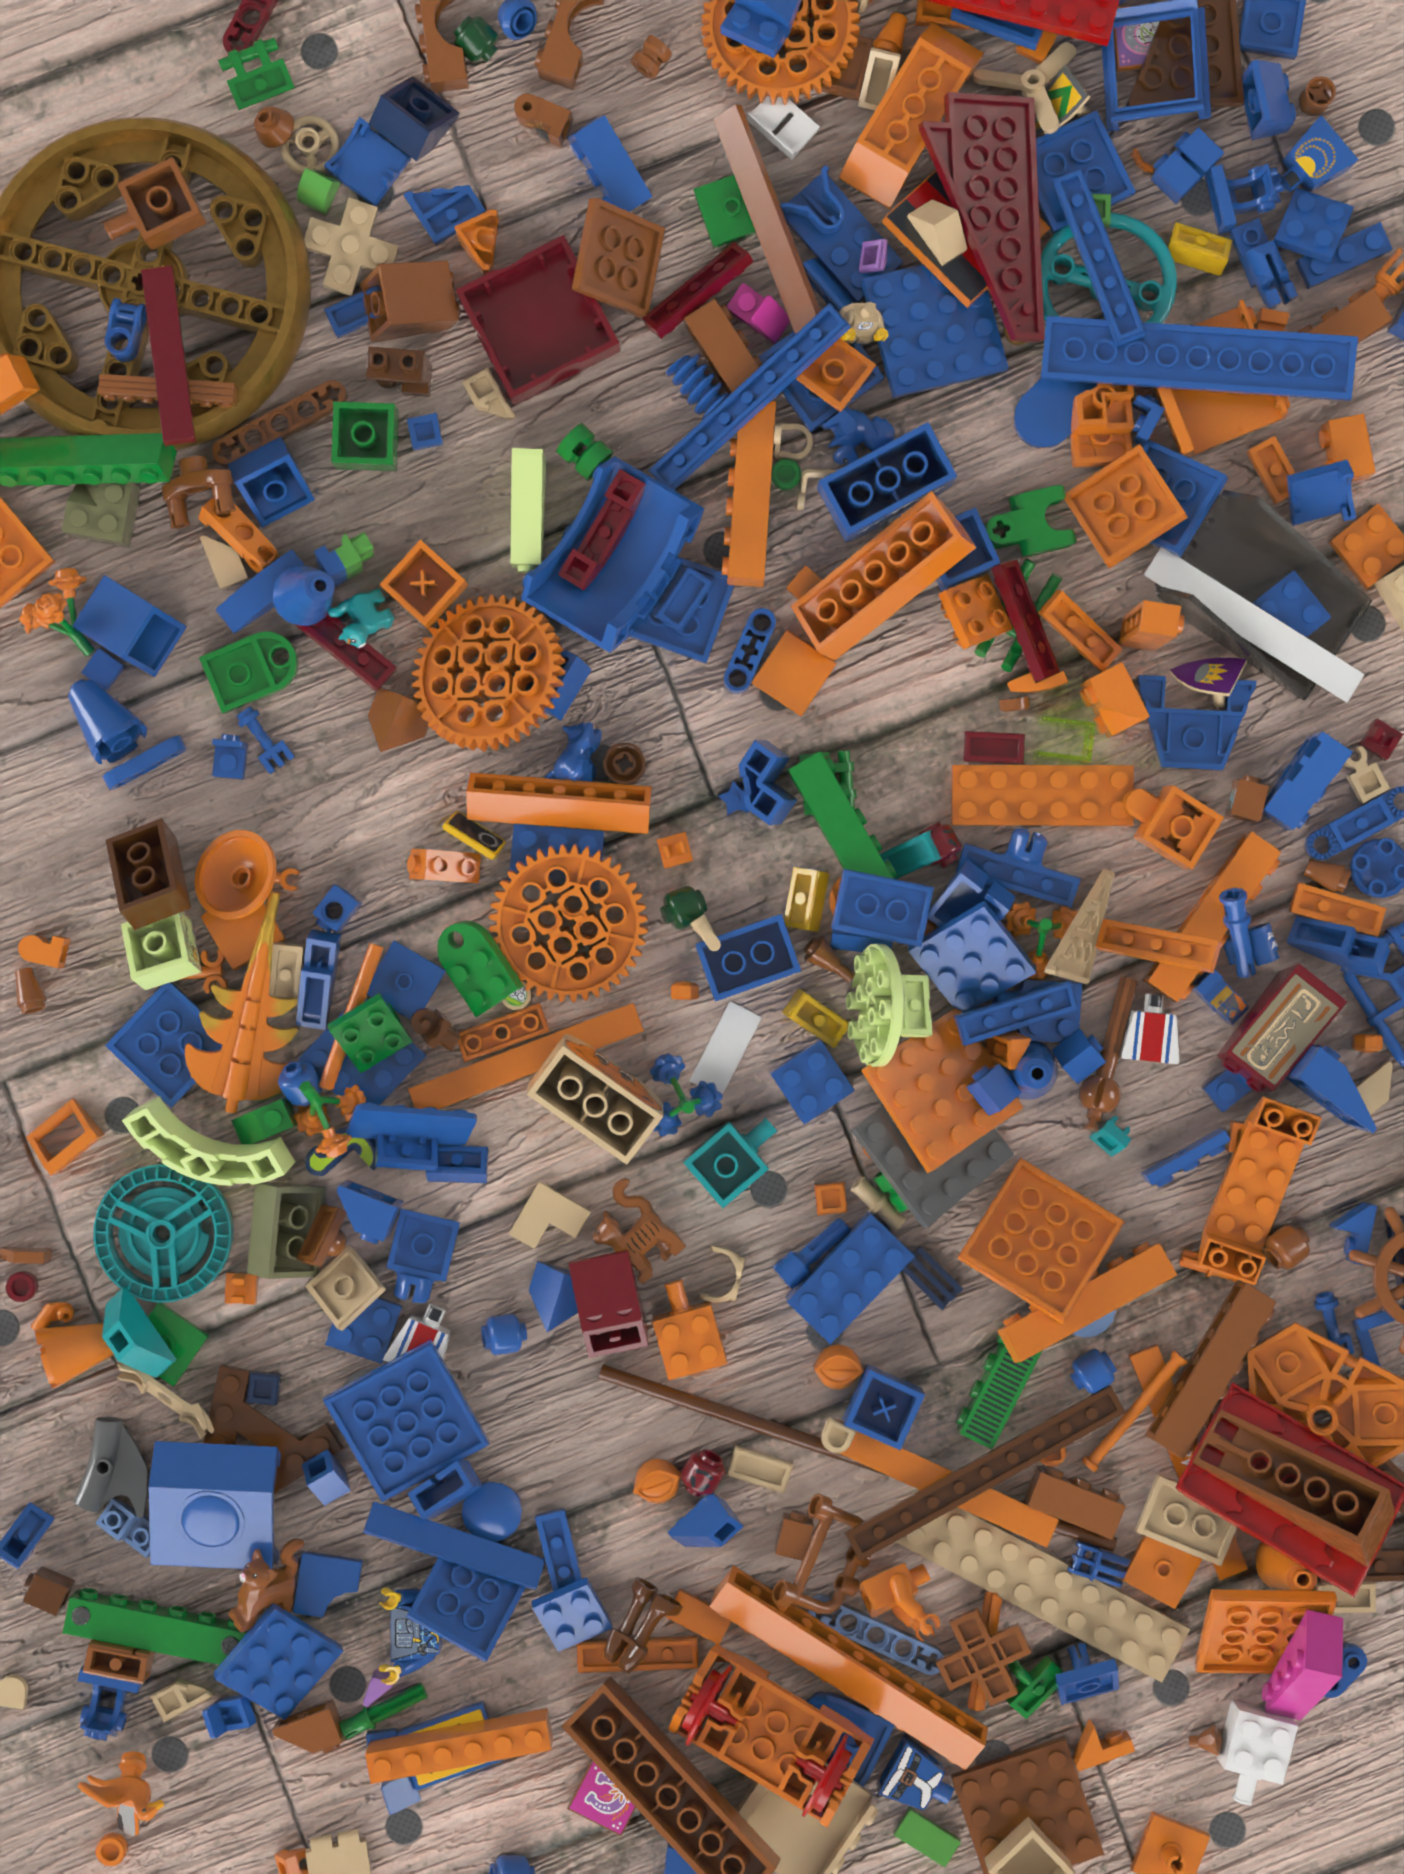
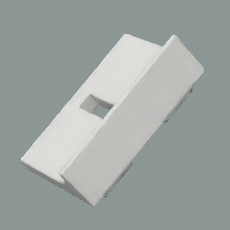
M766 96L763 103H760L747 115V121L791 160L820 129V126L791 100L788 99L787 105H784L781 97H777L775 105H771L770 97ZM789 113L794 115L777 135L772 133Z

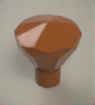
M1216 1725L1209 1727L1199 1735L1189 1736L1190 1748H1202L1217 1756L1220 1755L1223 1739Z

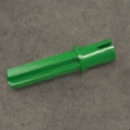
M419 1683L371 1708L364 1706L362 1711L339 1722L343 1735L348 1740L369 1728L375 1729L376 1723L428 1697L424 1685Z

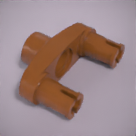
M193 456L179 460L181 475L161 488L163 501L167 503L171 529L190 526L186 499L190 495L212 489L216 514H229L236 511L231 489L233 484L231 470H208L207 460L204 456Z

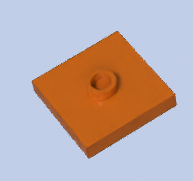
M1143 1535L1131 1557L1129 1566L1125 1568L1127 1571L1125 1578L1121 1579L1176 1609L1202 1559Z

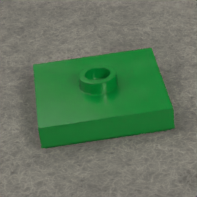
M734 175L693 189L713 249L757 234Z
M157 1303L148 1318L177 1359L159 1377L174 1387L209 1337V1334L165 1304Z

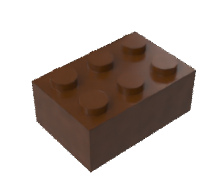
M162 818L106 839L119 912L134 930L191 909L177 838Z

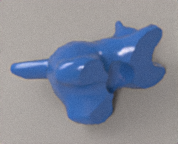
M591 722L562 726V729L568 735V744L557 758L554 769L544 778L593 782L596 777V767L591 761L590 756L600 745L601 730H593V723Z

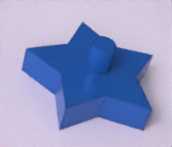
M734 781L729 792L718 796L727 804V816L736 810L749 813L748 809L745 808V790H741Z

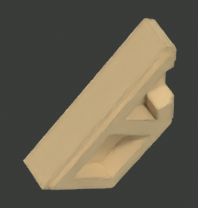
M488 367L462 381L465 390L478 411L510 420L516 418Z

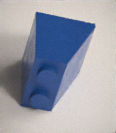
M105 575L95 587L93 594L72 625V627L153 677H156L187 627Z

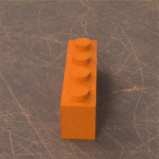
M1143 600L1122 617L1118 645L1154 652L1176 638L1177 633H1182L1185 617L1180 615L1181 606Z

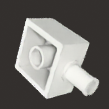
M1232 1699L1222 1734L1221 1752L1216 1758L1223 1769L1240 1774L1233 1799L1244 1805H1252L1258 1780L1263 1779L1283 1785L1298 1725L1294 1719L1265 1713V1708Z

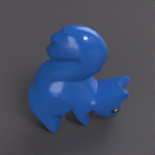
M848 407L821 425L822 429H831L835 434V438L827 446L828 448L839 446L833 454V461L839 465H848L858 460L859 457L855 447L862 442L871 451H875L893 441L895 435L892 424L885 418L881 419L876 416L870 420L861 411Z

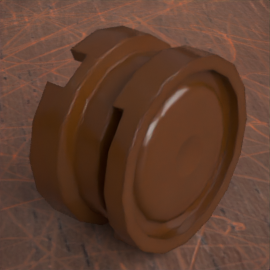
M617 743L606 752L603 759V768L607 777L613 783L632 785L642 778L646 769V761L642 751L636 745Z

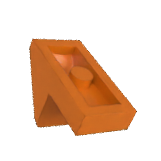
M1089 1719L1072 1758L1078 1772L1135 1752V1748L1127 1730L1123 1732L1120 1730L1111 1731L1103 1739L1099 1740L1091 1719Z

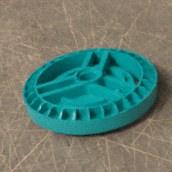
M163 1163L152 1164L123 1176L105 1194L96 1212L93 1241L101 1267L109 1279L120 1289L127 1286V1291L132 1296L145 1301L158 1303L175 1302L200 1292L220 1274L231 1253L234 1241V1224L228 1203L215 1184L195 1180L180 1174ZM151 1181L175 1182L184 1185L197 1194L195 1197H192L180 1189L158 1187L139 1194L130 1203L124 1200L136 1187ZM200 1200H203L205 1205L208 1207L207 1211H204L203 1207L200 1205ZM119 1207L124 1209L121 1219L116 1217ZM211 1215L215 1229L212 1253L200 1272L194 1277L180 1282L179 1275L192 1269L206 1252L210 1234L203 1231L201 1222ZM114 1225L119 1227V1243L126 1259L140 1272L152 1276L153 1282L137 1276L124 1264L115 1247ZM160 1225H164L169 1229L170 1237L168 1240H163L158 1236L157 1230ZM171 1277V1284L161 1283V1278Z

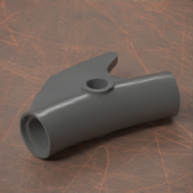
M98 1417L95 1420L89 1461L74 1502L85 1510L98 1512L100 1507L113 1497L125 1495L131 1500L137 1517L142 1518L145 1515L148 1496V1465L137 1443L124 1426L122 1418Z

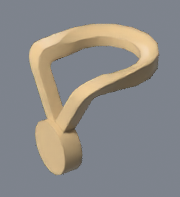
M777 423L774 429L773 442L775 444V458L777 460L791 459L795 461L807 457L813 446L812 434L801 424ZM799 430L804 433L807 438L806 448L796 454L780 451L781 431Z
M825 468L803 469L801 472L800 490L797 493L796 510H804L808 477L824 478L837 470Z

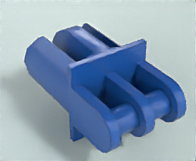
M1077 1541L1076 1546H1078L1076 1553L1072 1554L1074 1559L1072 1567L1068 1566L1067 1570L1088 1578L1092 1582L1093 1579L1121 1588L1123 1582L1113 1576L1125 1578L1127 1571L1116 1564L1102 1559L1123 1566H1129L1131 1559ZM1087 1550L1093 1552L1091 1558L1085 1557ZM1082 1563L1088 1564L1087 1571L1081 1569Z

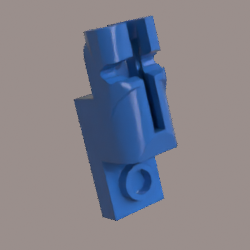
M1257 218L1229 231L1230 238L1233 240L1232 243L1251 288L1257 286L1260 296L1268 309L1273 310L1281 302L1286 305L1295 300L1298 294L1293 282L1289 278L1286 265L1281 259L1274 240L1268 241L1260 219Z

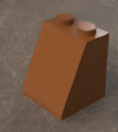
M448 261L379 264L360 283L361 291L364 293L363 303L365 314L368 315L367 324L371 343L448 330L459 321L460 307L459 303L455 301L453 292L454 275L449 271ZM379 285L381 291H373L371 294L366 295L368 288ZM373 312L374 316H379V317H377V318H375V319H374V318H370V313Z

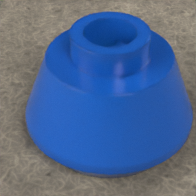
M506 0L502 3L498 10V22L504 34L511 40H521L534 30L537 22V11L535 5L530 0Z

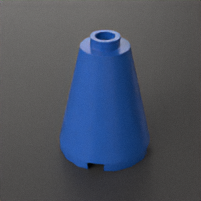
M295 565L287 568L277 577L274 583L272 600L277 613L291 624L310 626L318 623L325 618L332 606L334 582L329 574L311 566Z
M82 679L70 687L68 699L91 755L98 764H102V760L105 759L109 763H113L124 758L139 746L136 740L140 735L143 739L146 737L147 728L144 723L93 680L85 681Z
M1030 1041L1015 1070L1003 1067L1011 1073L1013 1082L1022 1092L1017 1098L1024 1100L1037 1099L1048 1093L1055 1084L1058 1075V1065L1054 1054L1046 1045L1038 1041ZM1034 1068H1036V1073H1035V1075L1032 1077V1075H1031L1032 1070H1033Z

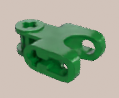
M1055 485L1009 497L1008 502L1011 512L995 515L984 525L994 549L1019 544L1022 558L1069 548L1077 543L1074 530L1052 529L1045 520L1047 507L1059 504L1066 497L1064 486ZM997 526L999 530L1004 529L1005 531L1001 538L999 534L993 533Z

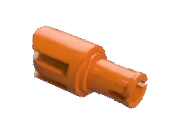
M1400 247L1375 275L1376 284L1371 289L1375 290L1382 303L1389 295H1398L1404 288V279L1400 284L1395 281L1404 270V261L1391 276L1386 273L1404 252Z

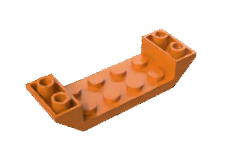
M932 22L917 40L856 141L839 179L890 210L926 147L918 125L922 121H942L945 116L944 96L948 92L959 93L965 81H968L984 53Z
M1265 1096L1260 1099L1245 1120L1235 1150L1232 1153L1203 1227L1197 1262L1198 1266L1256 1285L1266 1260L1262 1252L1265 1240L1269 1235L1304 1144L1312 1145L1322 1119L1321 1116Z

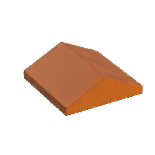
M839 338L805 369L796 380L841 413L860 390L876 367V364Z

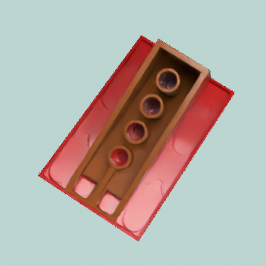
M1233 1382L1176 1485L1177 1491L1184 1494L1187 1498L1217 1514L1223 1520L1267 1544L1275 1551L1310 1570L1311 1573L1354 1598L1404 1502V1484L1326 1437L1315 1434L1309 1427Z

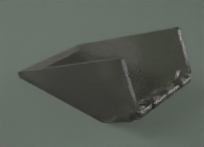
M1223 490L1206 515L1209 519L1204 518L1190 541L1192 544L1187 546L1181 559L1251 603L1295 570L1332 617L1306 638L1336 656L1373 600L1262 498L1255 495ZM1157 583L1154 584L1157 588L1155 591L1158 593L1157 597L1166 604L1181 606L1180 615H1184L1186 622L1239 658L1247 659L1248 664L1302 700L1307 699L1316 685L1315 682L1241 637L1194 595L1162 587Z

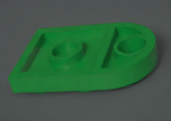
M273 632L253 634L199 657L223 714L285 689L294 680L298 670V656L293 645L283 636ZM281 648L286 649L289 652V660L283 665L275 664L273 660L275 651Z
M468 920L459 921L447 927L440 935L437 945L440 963L476 1018L524 986L490 933L480 924ZM455 931L462 935L464 940L463 946L455 942Z

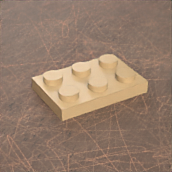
M1157 1473L1135 1531L1222 1566L1237 1527L1177 1491L1176 1485L1178 1481Z

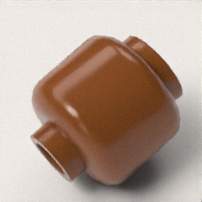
M1283 1225L1267 1237L1263 1252L1267 1261L1273 1267L1290 1270L1309 1256L1310 1248L1308 1243L1310 1239L1303 1229Z

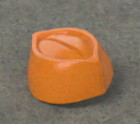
M840 1344L825 1348L814 1364V1371L819 1380L825 1386L836 1390L852 1386L860 1375L865 1372L861 1361L853 1349Z
M664 1459L648 1460L636 1473L633 1493L649 1503H666L678 1492L681 1472L672 1463Z

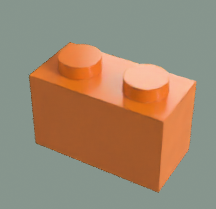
M1364 413L1328 420L1321 426L1319 442L1320 446L1326 450L1327 460H1325V465L1348 460L1354 472V478L1351 482L1368 479L1376 473Z

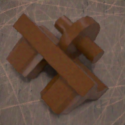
M420 1008L411 1016L410 1024L412 1029L417 1034H420L426 1044L433 1049L440 1044L449 1051H452L461 1038L456 1029L451 1026V1022L444 1013L438 1009H435L433 1012L427 1008Z

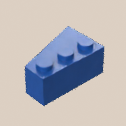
M605 115L596 117L566 137L577 159L581 160L587 168L586 174L595 188L599 187L605 196L602 200L630 212L653 197Z
M1323 731L1307 736L1266 797L1262 814L1286 831L1294 830L1296 827L1300 829L1310 815L1307 813L1314 803L1316 804L1320 801L1327 790L1326 787L1340 772L1353 751Z

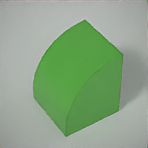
M305 168L298 186L297 200L327 216L341 182L314 168Z

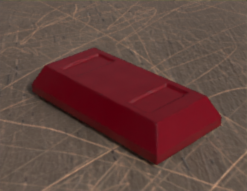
M965 731L964 762L1024 764L1025 734Z

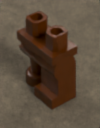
M369 346L367 379L376 380L379 386L387 389L401 382V392L403 395L430 397L432 366L425 357L424 351Z

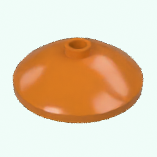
M247 830L230 831L216 838L201 855L195 871L194 885L200 904L212 915L228 920L245 917L257 910L269 896L275 882L276 859L274 852L264 838Z

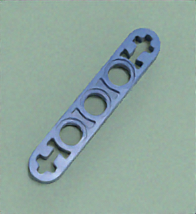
M816 1594L812 1598H815L822 1602H827L832 1597L824 1594ZM842 1603L836 1613L834 1623L830 1622L832 1620L831 1615L821 1614L817 1616L816 1612L808 1609L810 1615L850 1640L924 1674L936 1675L940 1672L936 1663L926 1666V1661L923 1657L917 1655L916 1661H913L918 1646H921L919 1649L920 1653L927 1657H930L932 1653H935L936 1660L944 1657L941 1649L925 1640L922 1642L916 1636L875 1617L871 1619L869 1614L845 1603ZM846 1614L854 1615L857 1619L856 1626L852 1629L841 1627L840 1619ZM872 1627H880L885 1633L883 1639L879 1642H872L867 1637L868 1631ZM902 1639L908 1640L912 1644L910 1652L904 1655L898 1654L895 1651V1644Z

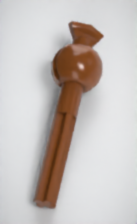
M1120 977L1102 1046L1104 1049L1101 1050V1055L1106 1063L1096 1070L1095 1075L1088 1076L1079 1088L1081 1105L1088 1109L1086 1118L1089 1120L1088 1123L1084 1124L1083 1129L1098 1133L1099 1127L1097 1122L1101 1121L1103 1113H1111L1121 1100L1119 1084L1113 1078L1138 981L1131 978Z

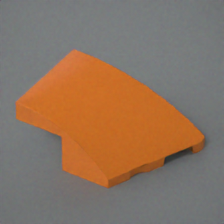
M1097 384L1091 390H1086L1074 397L1071 420L1072 467L1107 466L1133 449L1131 432L1134 429L1131 398L1134 396L1133 386Z

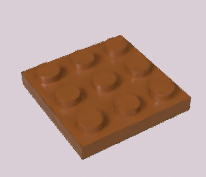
M590 198L572 290L637 317H644L649 313L665 228L604 200Z

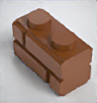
M91 1640L87 1648L83 1673L144 1684L151 1674L155 1652Z

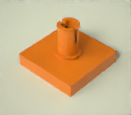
M1152 1811L1130 1868L1132 1872L1137 1874H1196L1210 1835L1205 1831Z

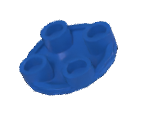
M1389 838L1373 839L1363 843L1355 850L1350 861L1351 877L1354 884L1362 893L1373 898H1387L1397 894L1404 887V850Z
M481 1482L483 1487L466 1497L463 1502L462 1517L464 1525L472 1535L493 1542L504 1540L513 1534L520 1524L522 1514L520 1497L511 1488L502 1483Z

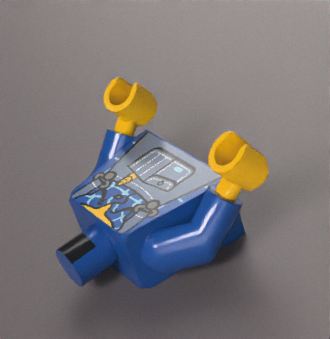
M384 1587L381 1590L383 1595L390 1596L386 1602H379V1604L386 1610H391V1662H395L394 1666L382 1664L379 1667L381 1672L390 1670L389 1677L381 1680L384 1684L393 1685L398 1681L399 1677L422 1668L433 1661L442 1649V1637L406 1617L420 1592L419 1588L398 1589L394 1592L390 1588Z

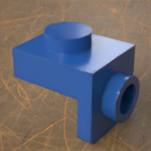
M243 1695L218 1699L202 1711L211 1739L218 1738L227 1731L249 1728L257 1722L250 1700Z

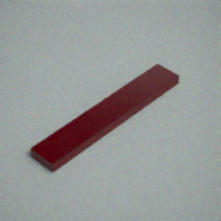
M172 265L143 269L141 274L163 443L165 446L196 442L174 270Z

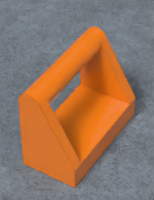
M72 1098L28 1134L26 1138L43 1167L50 1175H54L63 1170L105 1134L79 1102ZM74 1113L85 1132L53 1157L40 1140Z

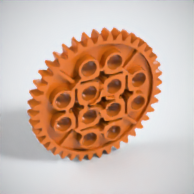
M709 0L710 2L703 4L704 12H706V14L701 15L702 24H704L701 27L702 36H705L703 38V46L708 48L706 50L707 58L713 59L711 61L713 70L719 69L718 75L720 79L728 76L726 81L729 88L737 83V94H741L747 89L749 100L755 94H758L759 103H763L766 96L770 97L771 105H775L777 97H781L783 104L787 105L790 96L793 97L796 103H799L800 94L802 93L808 100L811 99L812 89L820 95L822 93V83L831 87L832 80L830 76L839 79L841 77L839 68H848L846 58L853 59L854 50L852 48L858 45V39L855 36H858L860 32V26L856 25L860 23V14L856 13L858 11V2H852L853 0H802L800 3L802 9L797 12L789 36L779 50L785 51L786 55L783 59L779 58V51L775 58H772L744 44L739 47L729 45L733 39L722 35L720 26L734 6L735 0ZM809 2L811 3V13L814 21L813 43L810 42V27L807 23V19H809ZM821 3H829L832 5V7L829 10H821L818 8V6ZM827 30L833 32L834 37L829 40H823L819 37V34L821 35L822 31ZM793 35H801L804 38L797 43L789 40ZM796 64H802L806 67L801 72L791 70V67ZM767 66L775 69L769 75L761 73V70Z
M493 594L490 595L488 602L482 596H479L477 605L471 599H468L467 608L464 609L460 604H457L456 614L449 610L446 611L447 621L440 618L437 619L440 627L438 629L429 628L433 635L432 638L423 637L422 640L427 644V647L417 649L423 657L414 660V663L420 669L412 671V675L419 679L412 683V687L418 690L413 695V698L419 701L416 707L423 712L421 717L429 722L428 726L453 745L455 743L462 749L466 746L471 751L478 747L483 752H486L489 744L496 751L498 750L499 742L506 748L509 747L510 738L519 743V733L521 732L529 737L531 735L529 726L532 725L539 728L540 725L537 719L539 717L543 719L548 718L544 711L545 708H555L550 699L560 698V694L554 689L564 685L557 678L566 672L559 666L566 662L559 655L564 649L557 643L560 637L554 632L555 628L548 622V619L543 614H540L535 607L531 608L525 601L521 603L515 597L509 600L505 595H501L498 600ZM510 624L509 629L506 632L502 633V629L506 625ZM482 625L480 631L474 634V630ZM533 652H536V656L534 657V659L528 661V657ZM508 653L506 659L499 663L501 656ZM479 654L477 661L471 663L473 657ZM451 655L450 660L443 664L445 658ZM534 681L533 687L525 691L528 683ZM505 682L504 688L497 692L498 686ZM477 683L476 688L469 693L470 687ZM448 684L447 690L441 693L443 686ZM503 711L502 717L495 721V716ZM474 712L473 718L466 722L468 715Z
M561 844L559 852L556 853L555 848L550 845L548 855H545L541 849L537 850L536 860L528 854L526 856L527 865L520 861L516 863L518 873L511 869L507 872L511 881L501 880L500 884L505 891L496 890L494 893L501 901H492L491 907L498 910V912L490 913L489 919L497 921V923L489 927V931L498 933L492 938L496 944L500 943L499 948L501 952L505 955L515 973H518L520 981H527L526 991L536 986V996L539 997L545 990L547 991L548 1000H551L554 994L557 993L560 1002L564 1001L566 995H570L574 1003L578 994H581L582 998L587 1001L589 991H592L596 997L600 996V987L610 992V981L620 985L621 980L618 974L628 977L629 971L626 965L630 967L636 966L637 962L632 956L641 957L642 951L636 945L642 946L646 943V940L639 935L648 932L647 927L640 925V923L648 921V916L639 914V912L646 909V904L637 903L643 896L642 892L633 893L638 884L637 881L627 883L630 872L627 871L620 874L619 871L622 865L620 862L612 867L610 865L611 855L601 860V850H598L592 856L590 855L589 846H586L583 852L579 853L577 844L573 845L571 852L567 851L565 844ZM555 869L562 870L566 875V881L562 884L554 883L550 878V872ZM596 880H602L607 884L608 891L602 895L596 894L592 890L591 884ZM527 885L537 886L540 891V896L537 899L526 897L524 888ZM549 890L553 894L562 892L557 900L558 904H555L553 901L543 903L548 896ZM571 895L579 897L582 907L577 910L568 908L565 902L566 898ZM589 899L594 904L600 903L602 905L599 910L600 916L594 911L590 913L587 911L590 906ZM612 906H618L623 910L624 916L620 920H612L607 914V909ZM543 911L552 912L556 917V922L552 925L543 924L540 920V913ZM564 917L568 920H575L572 930L569 926H562ZM587 921L593 922L597 926L598 932L594 935H586L582 932L581 925ZM518 926L526 927L529 930L530 937L526 940H519L514 934V929ZM537 930L542 935L548 933L550 936L547 941L548 946L543 942H536L538 937ZM559 937H566L571 941L572 947L569 950L562 951L557 948L555 940ZM582 942L585 946L593 944L588 956L584 952L574 955L579 949V943ZM607 947L613 952V958L609 961H602L597 956V950ZM534 952L542 953L545 956L546 963L541 966L532 964L530 954ZM574 963H582L586 966L587 973L583 976H576L573 974L571 966Z

